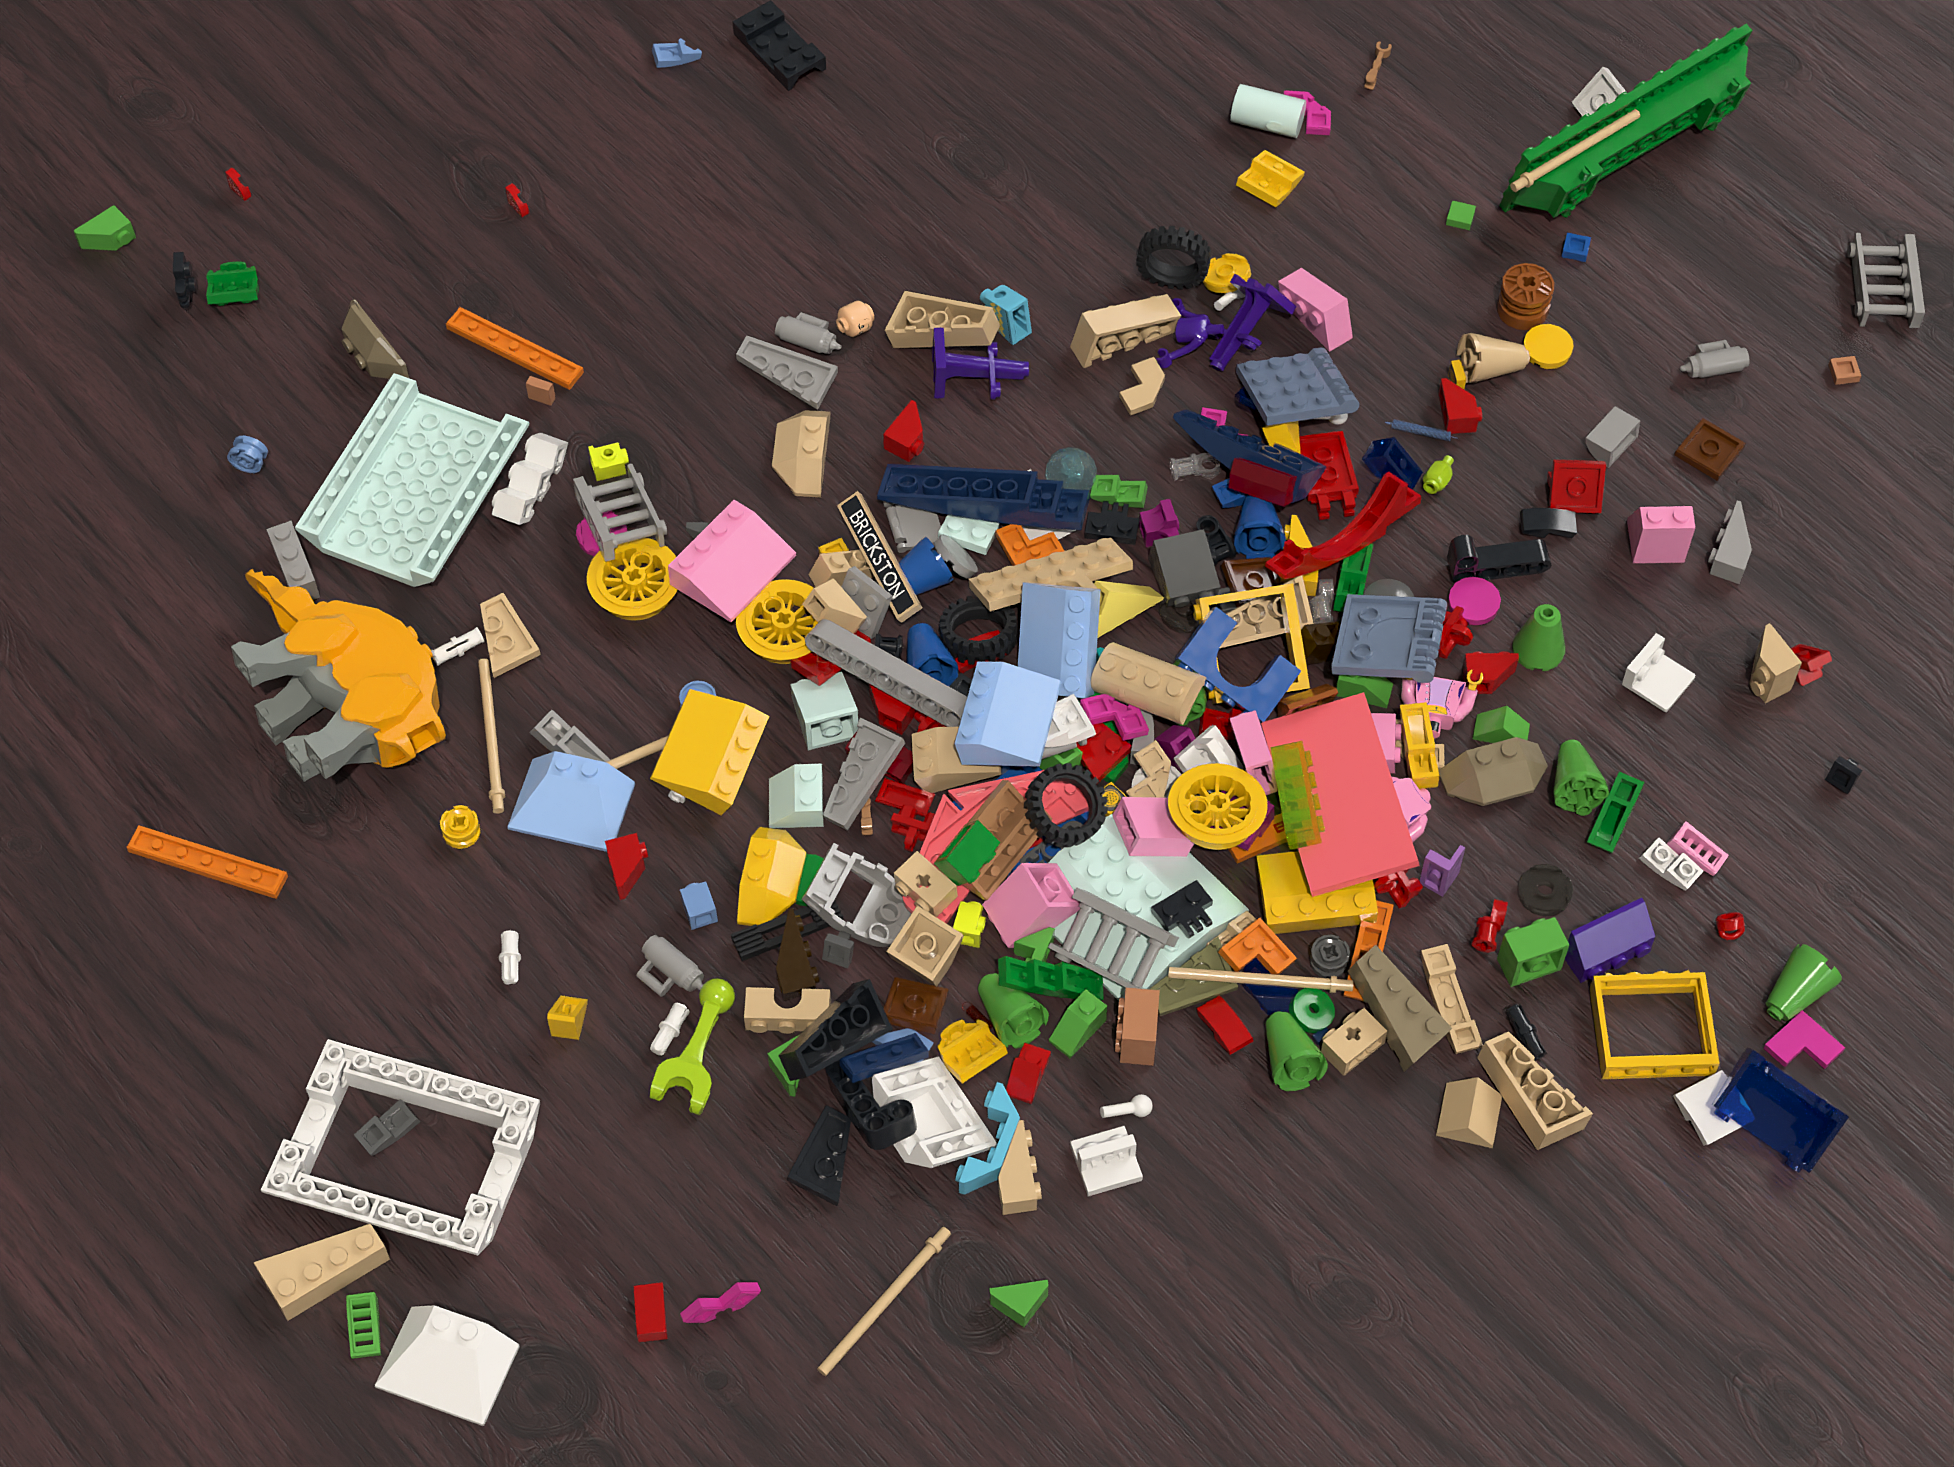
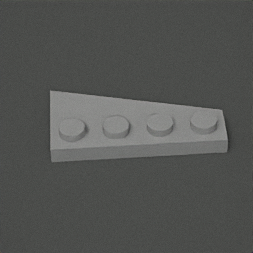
M862 718L858 721V731L855 738L852 737L849 745L850 752L846 762L842 763L838 783L834 784L823 813L826 820L845 830L849 829L905 745L903 738Z

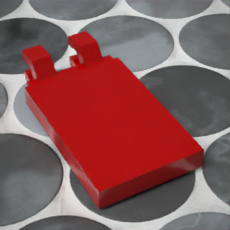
M1343 431L1299 436L1300 453L1326 466L1324 473L1307 495V500L1311 501V504L1316 503L1319 520L1329 519L1328 511L1331 508L1329 502L1341 500L1344 517L1354 516V508L1356 507L1354 498H1357L1356 495H1358L1359 487Z

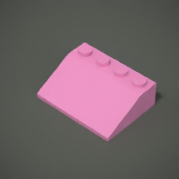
M733 500L668 565L670 585L729 622H732L796 556V552L754 511Z

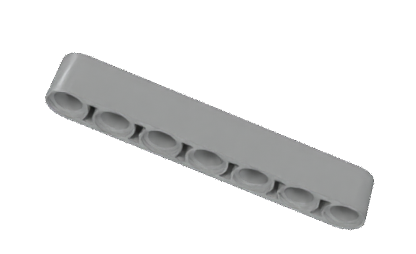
M827 619L819 621L805 637L806 646L817 655L947 727L960 726L967 696Z

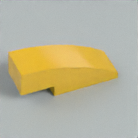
M1427 702L1400 705L1401 726L1409 778L1413 780L1419 789L1438 787L1439 771L1435 757V742Z

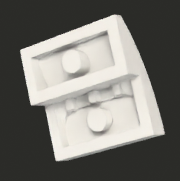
M1074 694L1056 702L1045 747L1068 745L1096 735L1092 723Z
M1722 1070L1673 1095L1685 1120H1691L1703 1146L1709 1145L1755 1120L1740 1093Z

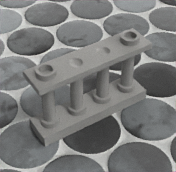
M1855 233L1853 242L1848 244L1847 253L1848 257L1852 258L1857 300L1854 313L1855 316L1859 317V325L1865 326L1869 314L1904 315L1905 318H1908L1909 328H1919L1925 314L1915 234H1905L1902 244H1898V246L1862 245L1861 233ZM1863 255L1897 256L1898 259H1901L1900 266L1864 265ZM1866 275L1899 276L1903 278L1904 283L1903 285L1867 284ZM1868 294L1902 295V298H1906L1905 305L1869 304Z
M633 464L627 465L629 478L592 487L591 485L587 486L583 476L573 479L576 500L605 562L615 559L614 548H617L622 543L654 535L659 546H665L666 524L663 519L659 520L644 489L643 477L640 472L636 473ZM631 488L634 493L601 503L594 501L595 497ZM638 503L642 509L608 519L607 517H602L604 512ZM645 519L649 526L616 535L609 533L611 528Z
M1076 887L1072 898L1080 901L1078 906L1080 910L1063 946L1050 943L1048 948L1056 952V958L1070 964L1071 960L1126 988L1145 989L1142 986L1160 948L1163 949L1165 945L1175 947L1179 937L1086 890ZM1096 909L1103 913L1102 919L1104 920L1086 958L1072 951L1090 913H1094ZM1119 921L1127 925L1125 928L1127 932L1109 970L1096 964V961L1113 925H1117ZM1141 933L1150 937L1148 941L1150 945L1131 982L1119 976V973L1136 937H1140Z

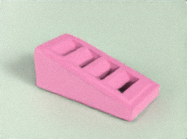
M1684 822L1667 842V845L1679 856L1685 853L1703 871L1712 876L1717 873L1729 856L1688 822ZM1685 838L1687 841L1684 843L1681 839ZM1692 843L1696 845L1694 850L1690 847ZM1702 849L1706 851L1703 857L1699 855ZM1711 855L1716 857L1712 864L1708 862Z

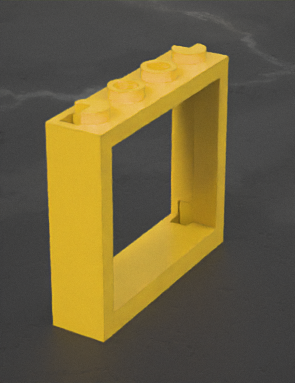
M1293 583L1196 599V605H1193V615L1195 621L1199 620L1200 625L1210 611L1209 605L1279 594L1290 663L1301 670L1286 692L1310 688ZM1206 689L1208 699H1212V704L1223 703L1220 699L1222 695L1215 689L1212 692Z
M1689 970L1681 973L1659 971L1653 974L1630 972L1625 975L1606 973L1605 976L1593 977L1590 985V996L1602 1079L1711 1076L1716 1073L1719 1066V1057L1705 972L1690 973ZM1693 993L1702 1054L1611 1057L1602 995Z

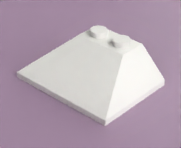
M939 1056L878 1073L872 1077L873 1097L880 1108L896 1100H907L912 1103L917 1130L910 1137L893 1144L904 1162L933 1168L990 1150L991 1147H997V1142Z
M435 1305L411 1307L378 1377L375 1388L484 1426L520 1346L489 1324Z

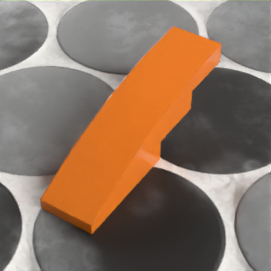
M1376 900L1378 909L1376 923L1361 921L1350 968L1375 945L1383 952L1394 907L1393 904ZM1348 975L1347 980H1352L1350 975ZM1354 982L1353 991H1344V997L1364 1001Z

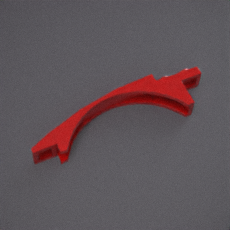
M1387 472L1383 475L1378 487L1361 512L1340 533L1327 542L1310 548L1299 547L1294 541L1289 539L1284 542L1283 551L1265 563V567L1283 579L1299 577L1326 568L1357 553L1384 536L1387 526L1419 505L1422 496L1410 489L1406 482Z

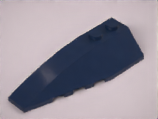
M1187 409L1174 413L1173 419L1189 436L1230 470L1234 458H1244L1297 476L1291 503L1305 499L1326 469L1325 465L1285 446L1275 443L1272 447L1261 443L1262 438L1256 435H1252V437L1239 435V429L1226 425L1218 427L1216 426V420Z

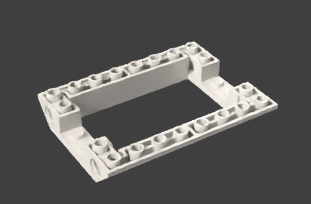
M328 1039L306 1087L309 1101L291 1141L283 1139L261 1191L334 1214L479 1255L493 1240L533 1141L540 1100ZM348 1086L397 1100L401 1099L407 1103L498 1128L492 1142L495 1153L478 1195H470L465 1208L466 1215L463 1222L458 1218L310 1175Z

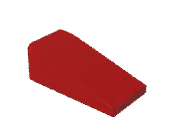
M663 1282L634 1286L638 1342L668 1339Z

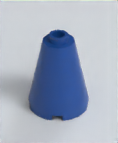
M1247 494L1234 534L1235 549L1239 554L1240 552L1245 554L1247 559L1273 558L1276 556V552L1280 549L1281 551L1283 550L1284 542H1286L1285 533L1274 505L1271 502Z
M927 537L921 539L899 562L915 595L943 586L954 580L943 558L932 549L934 545Z
M920 623L912 626L907 633V664L950 686L958 677L959 669L957 662L929 624Z

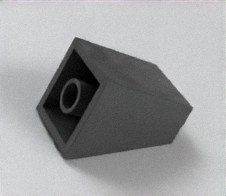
M1204 529L1153 541L1148 559L1167 607L1175 605L1176 608L1184 607L1190 604V601L1218 595L1220 584Z

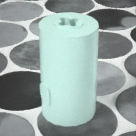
M1240 84L1233 100L1230 120L1233 123L1297 138L1305 115L1306 100Z

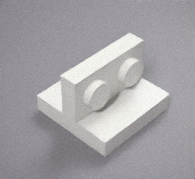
M1602 67L1572 103L1582 116L1587 113L1591 115L1602 104L1606 102L1610 104L1615 101L1621 93L1625 92V89L1608 68Z
M1216 725L1209 726L1174 757L1183 773L1200 765L1214 763L1227 764L1242 770L1244 769V766ZM1206 790L1210 793L1215 792L1214 790Z
M1125 1126L1070 1141V1147L1087 1196L1142 1181L1143 1176L1135 1156L1136 1142L1133 1134H1127Z

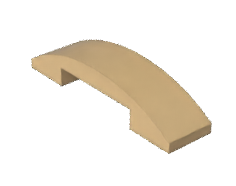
M1448 944L1421 950L1422 963L1435 1009L1452 1027L1446 1036L1455 1054L1483 1047L1476 1023L1470 1018L1455 975L1456 966Z

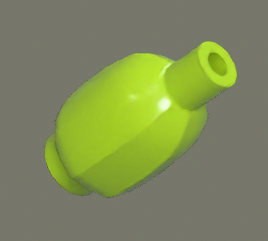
M1446 455L1442 461H1435L1423 476V488L1426 492L1435 494L1443 490L1449 483L1453 474L1451 465L1454 462L1451 456Z

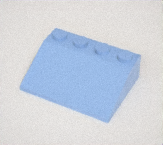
M1023 582L1018 667L1060 680L1059 696L1074 694L1078 698H1087L1094 695L1091 687V677L1096 665L1101 589Z
M977 662L955 740V746L962 765L1040 766L1061 686L1060 680L1005 662Z

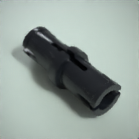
M1516 1004L1508 1008L1505 1014L1514 1027L1516 1039L1521 1041L1522 1045L1535 1057L1534 1061L1544 1057L1547 1052L1538 1039L1535 1025L1531 1024L1522 1005Z

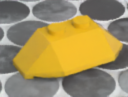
M759 827L752 835L740 881L737 924L747 926L756 924L758 926L775 919L796 902L806 859V851L786 830Z

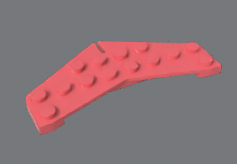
M1043 771L948 790V795L962 810L960 811L943 794L920 854L940 870L934 862L1002 780H1009L1024 798L1030 783ZM1054 781L1047 785L1043 792L1042 803L1044 809L1056 825L1089 811L1087 799L1081 790L1070 782ZM963 885L957 886L958 897L937 918L947 924L958 909L960 901L966 898L970 890ZM903 896L904 906L912 914L916 908L915 901L910 896Z

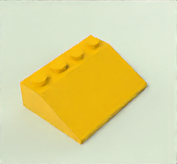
M689 689L650 779L722 815L733 804L769 716L747 704Z
M1299 851L1256 856L1265 924L1275 934L1361 925V921L1376 923L1378 909L1373 879L1312 897Z

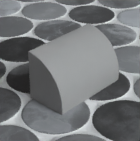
M1615 406L1586 437V445L1590 453L1597 461H1605L1606 467L1609 468L1638 437L1640 420Z

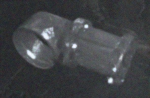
M1194 453L1190 454V457L1169 459L1173 480H1178L1181 476L1194 474V476L1201 475L1204 478H1214L1220 473V461L1209 453L1198 455ZM1205 462H1213L1216 467L1205 469L1202 465Z
M1319 579V596H1315L1309 601L1314 624L1334 622L1330 612L1334 600L1333 579Z

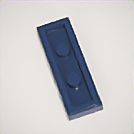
M914 1033L845 1056L840 1059V1066L851 1082L854 1083L872 1077L875 1074L928 1058L929 1050L919 1036Z

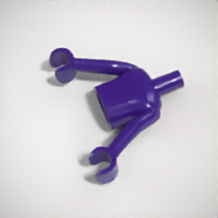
M1174 298L1172 300L1173 304L1181 314V317H1185L1180 318L1177 322L1176 339L1178 342L1190 343L1171 353H1168L1165 348L1159 349L1158 354L1161 358H1156L1157 363L1161 368L1169 367L1172 364V360L1198 348L1205 342L1208 335L1223 334V324L1210 325L1207 315L1187 311L1181 299Z

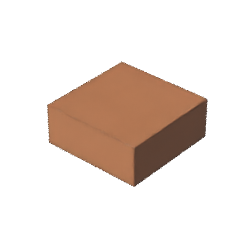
M1855 356L1830 359L1828 366L1835 385L1860 381L1861 373Z
M530 376L526 382L528 398L552 405L555 400L553 383Z

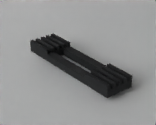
M834 900L830 908L835 911V915L843 920V914H841V910L838 908L836 900ZM808 905L794 911L795 916L800 915L801 919L811 916L814 921L803 926L804 931L800 932L801 937L830 927ZM788 914L758 926L755 924L732 933L731 939L741 961L780 947L783 934L767 941L762 939V935L785 926Z

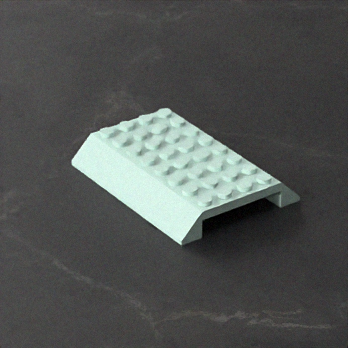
M393 373L295 528L321 552L413 587L434 582L528 428L529 422L505 414L500 423L420 394L415 380Z

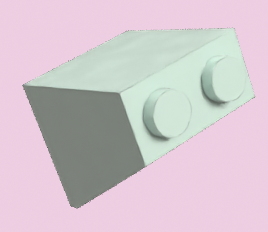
M842 672L836 673L820 686L808 679H802L794 684H790L793 704L808 750L848 741L857 732L858 710Z

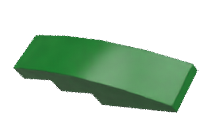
M1008 956L998 959L999 986L1069 999H1077L1085 990H1088L1100 1001L1104 1000L1103 976L1092 970L1064 962L1054 965L1036 959L1027 962Z

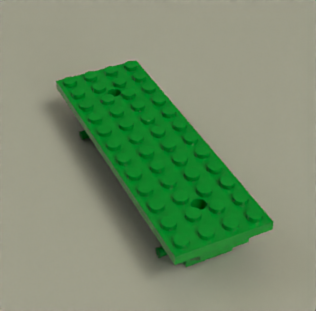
M1747 23L1740 28H1732L1723 38H1715L1704 49L1698 48L1693 51L1687 59L1677 60L1670 69L1666 71L1660 70L1651 80L1640 82L1629 93L1626 91L1621 93L1612 103L1606 102L1593 114L1587 113L1582 116L1576 124L1572 126L1570 124L1566 125L1554 137L1550 135L1543 139L1540 145L1535 148L1532 146L1527 148L1521 154L1522 158L1515 167L1516 171L1509 180L1510 184L1518 180L1524 172L1529 173L1632 110L1637 109L1640 112V118L1538 178L1532 186L1524 187L1514 192L1509 184L1503 193V199L1499 206L1505 213L1517 205L1546 210L1553 218L1560 214L1567 218L1571 215L1576 205L1592 195L1598 181L1693 124L1700 130L1706 127L1711 131L1716 129L1722 118L1738 108L1751 85V82L1745 76L1748 55L1746 42L1753 30Z

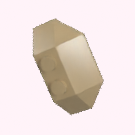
M805 410L777 423L772 468L784 483L791 488L795 496L821 498L830 412Z

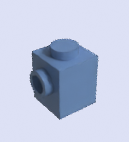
M706 881L692 883L680 889L682 905L691 930L718 922L716 908Z

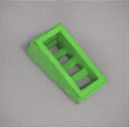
M376 1293L347 1295L346 1305L351 1358L381 1355L379 1303ZM371 1316V1320L356 1322V1318ZM372 1329V1332L357 1334L356 1330ZM373 1340L371 1345L357 1346V1342Z

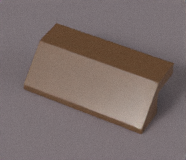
M1002 780L968 822L979 820L1001 842L995 849V857L989 863L983 864L979 869L981 872L979 877L971 884H962L986 901L1038 838L1036 835L1038 829H1031L1029 824L1032 820L1026 819L1025 816L1028 809H1024V802L1027 799L1023 798L1009 780ZM1045 811V813L1048 815V817H1049L1050 820L1052 821L1051 816Z

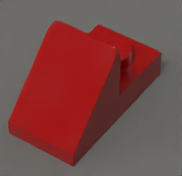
M1798 644L1791 648L1802 662L1796 676V681L1801 686L1822 677L1821 669L1823 665L1832 661L1830 652L1803 644Z
M1024 1042L1020 1055L1014 1059L1006 1088L1009 1097L1032 1104L1051 1057V1051Z

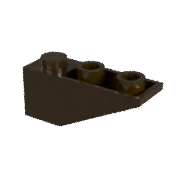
M1341 621L1303 626L1301 636L1306 665L1323 663L1334 658Z
M793 908L788 910L776 966V978L783 1001L801 997L802 989H816V983L820 982L816 967H810L808 958L812 957L808 941L803 942L800 932L804 931L800 915L795 916Z

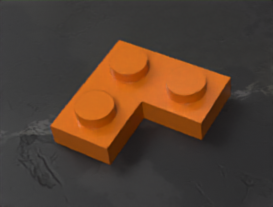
M1010 524L995 530V536L1012 566L1025 563L1030 559L1046 557L1054 552H1064L1054 532L1029 540L1021 525Z
M1261 918L1254 921L1218 952L1235 972H1239L1257 958L1271 974L1279 975L1297 959Z

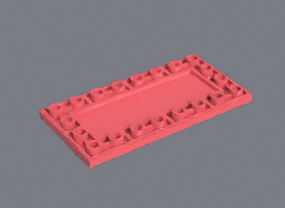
M1364 692L1261 723L1289 820L1292 812L1291 809H1288L1287 804L1298 805L1299 810L1295 809L1296 813L1299 811L1300 816L1290 821L1291 827L1303 826V830L1293 833L1312 897L1420 866ZM1283 776H1291V780L1283 782ZM1284 785L1293 787L1295 795L1288 802L1286 796L1291 792L1285 790Z

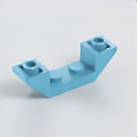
M997 1082L994 1092L989 1090L984 1107L988 1108V1119L1001 1122L996 1135L999 1142L996 1148L991 1147L987 1162L968 1156L965 1166H959L955 1181L959 1182V1193L967 1194L998 1180L1020 1120V1116L1002 1083Z

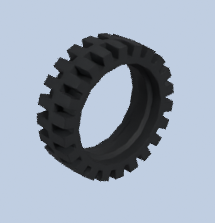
M1160 226L1159 230L1153 228L1151 232L1147 231L1144 237L1142 236L1136 265L1139 272H1143L1142 276L1145 279L1150 277L1149 281L1153 284L1157 281L1160 287L1166 284L1168 289H1173L1174 286H1177V289H1183L1184 285L1187 289L1192 288L1193 284L1197 286L1200 284V281L1203 282L1208 274L1211 260V248L1208 246V242L1202 240V236L1199 234L1194 236V231L1192 230L1184 232V227H1179V230H1175V226H1169V229H1166L1165 226ZM1163 249L1178 250L1188 254L1196 262L1188 266H1172L1160 262L1152 253Z
M967 596V601L960 598L957 600V605L953 602L949 604V608L944 609L939 623L941 641L954 659L958 657V661L962 663L966 659H968L969 664L973 665L976 660L985 662L988 659L989 662H996V656L1001 660L1005 657V653L1009 654L1012 651V647L1014 648L1016 645L1017 619L1014 610L1010 609V606L989 611L978 597L973 599L972 596ZM974 619L992 620L1004 628L998 635L980 641L967 640L953 632L958 625Z
M1065 763L1064 765L1056 764L1053 767L1047 768L1030 783L1029 789L1025 793L1024 798L1027 800L1024 802V809H1028L1025 816L1026 819L1032 820L1029 824L1031 829L1037 828L1038 832L1036 835L1038 837L1045 836V842L1049 844L1055 842V846L1058 847L1063 845L1065 847H1072L1073 845L1077 846L1085 842L1098 832L1106 819L1104 816L1107 814L1108 807H1104V805L1108 801L1107 796L1102 797L1105 790L1103 786L1098 787L1096 785L1099 782L1096 777L1090 778V771L1085 770L1082 772V767L1079 765L1072 767L1071 763ZM1062 780L1070 782L1081 790L1087 799L1089 807V817L1084 826L1075 830L1060 828L1050 820L1045 813L1042 803L1043 792L1047 785L1054 781Z

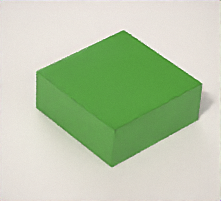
M1452 201L1446 225L1470 230L1476 206Z

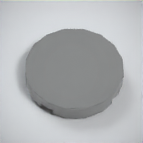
M944 534L937 538L934 542L936 551L944 561H949L953 564L952 568L956 573L969 579L978 572V568L971 556L956 541Z

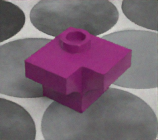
M1170 499L1161 500L1155 508L1140 512L1139 530L1145 547L1152 546L1154 540L1179 535V521Z

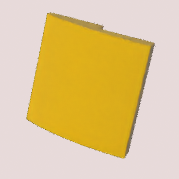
M1264 150L1252 160L1251 167L1238 177L1236 186L1277 207L1293 191L1303 178L1305 172Z

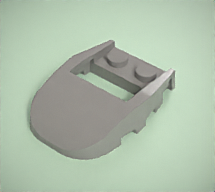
M833 843L828 849L802 900L832 928L849 933L851 937L872 946H891L911 916V913L904 906L903 895L895 888V878L888 874V868L880 863L874 865L864 860V856L855 852L849 856L836 850L839 845ZM849 871L872 884L853 923L845 922L835 915V911L830 908Z

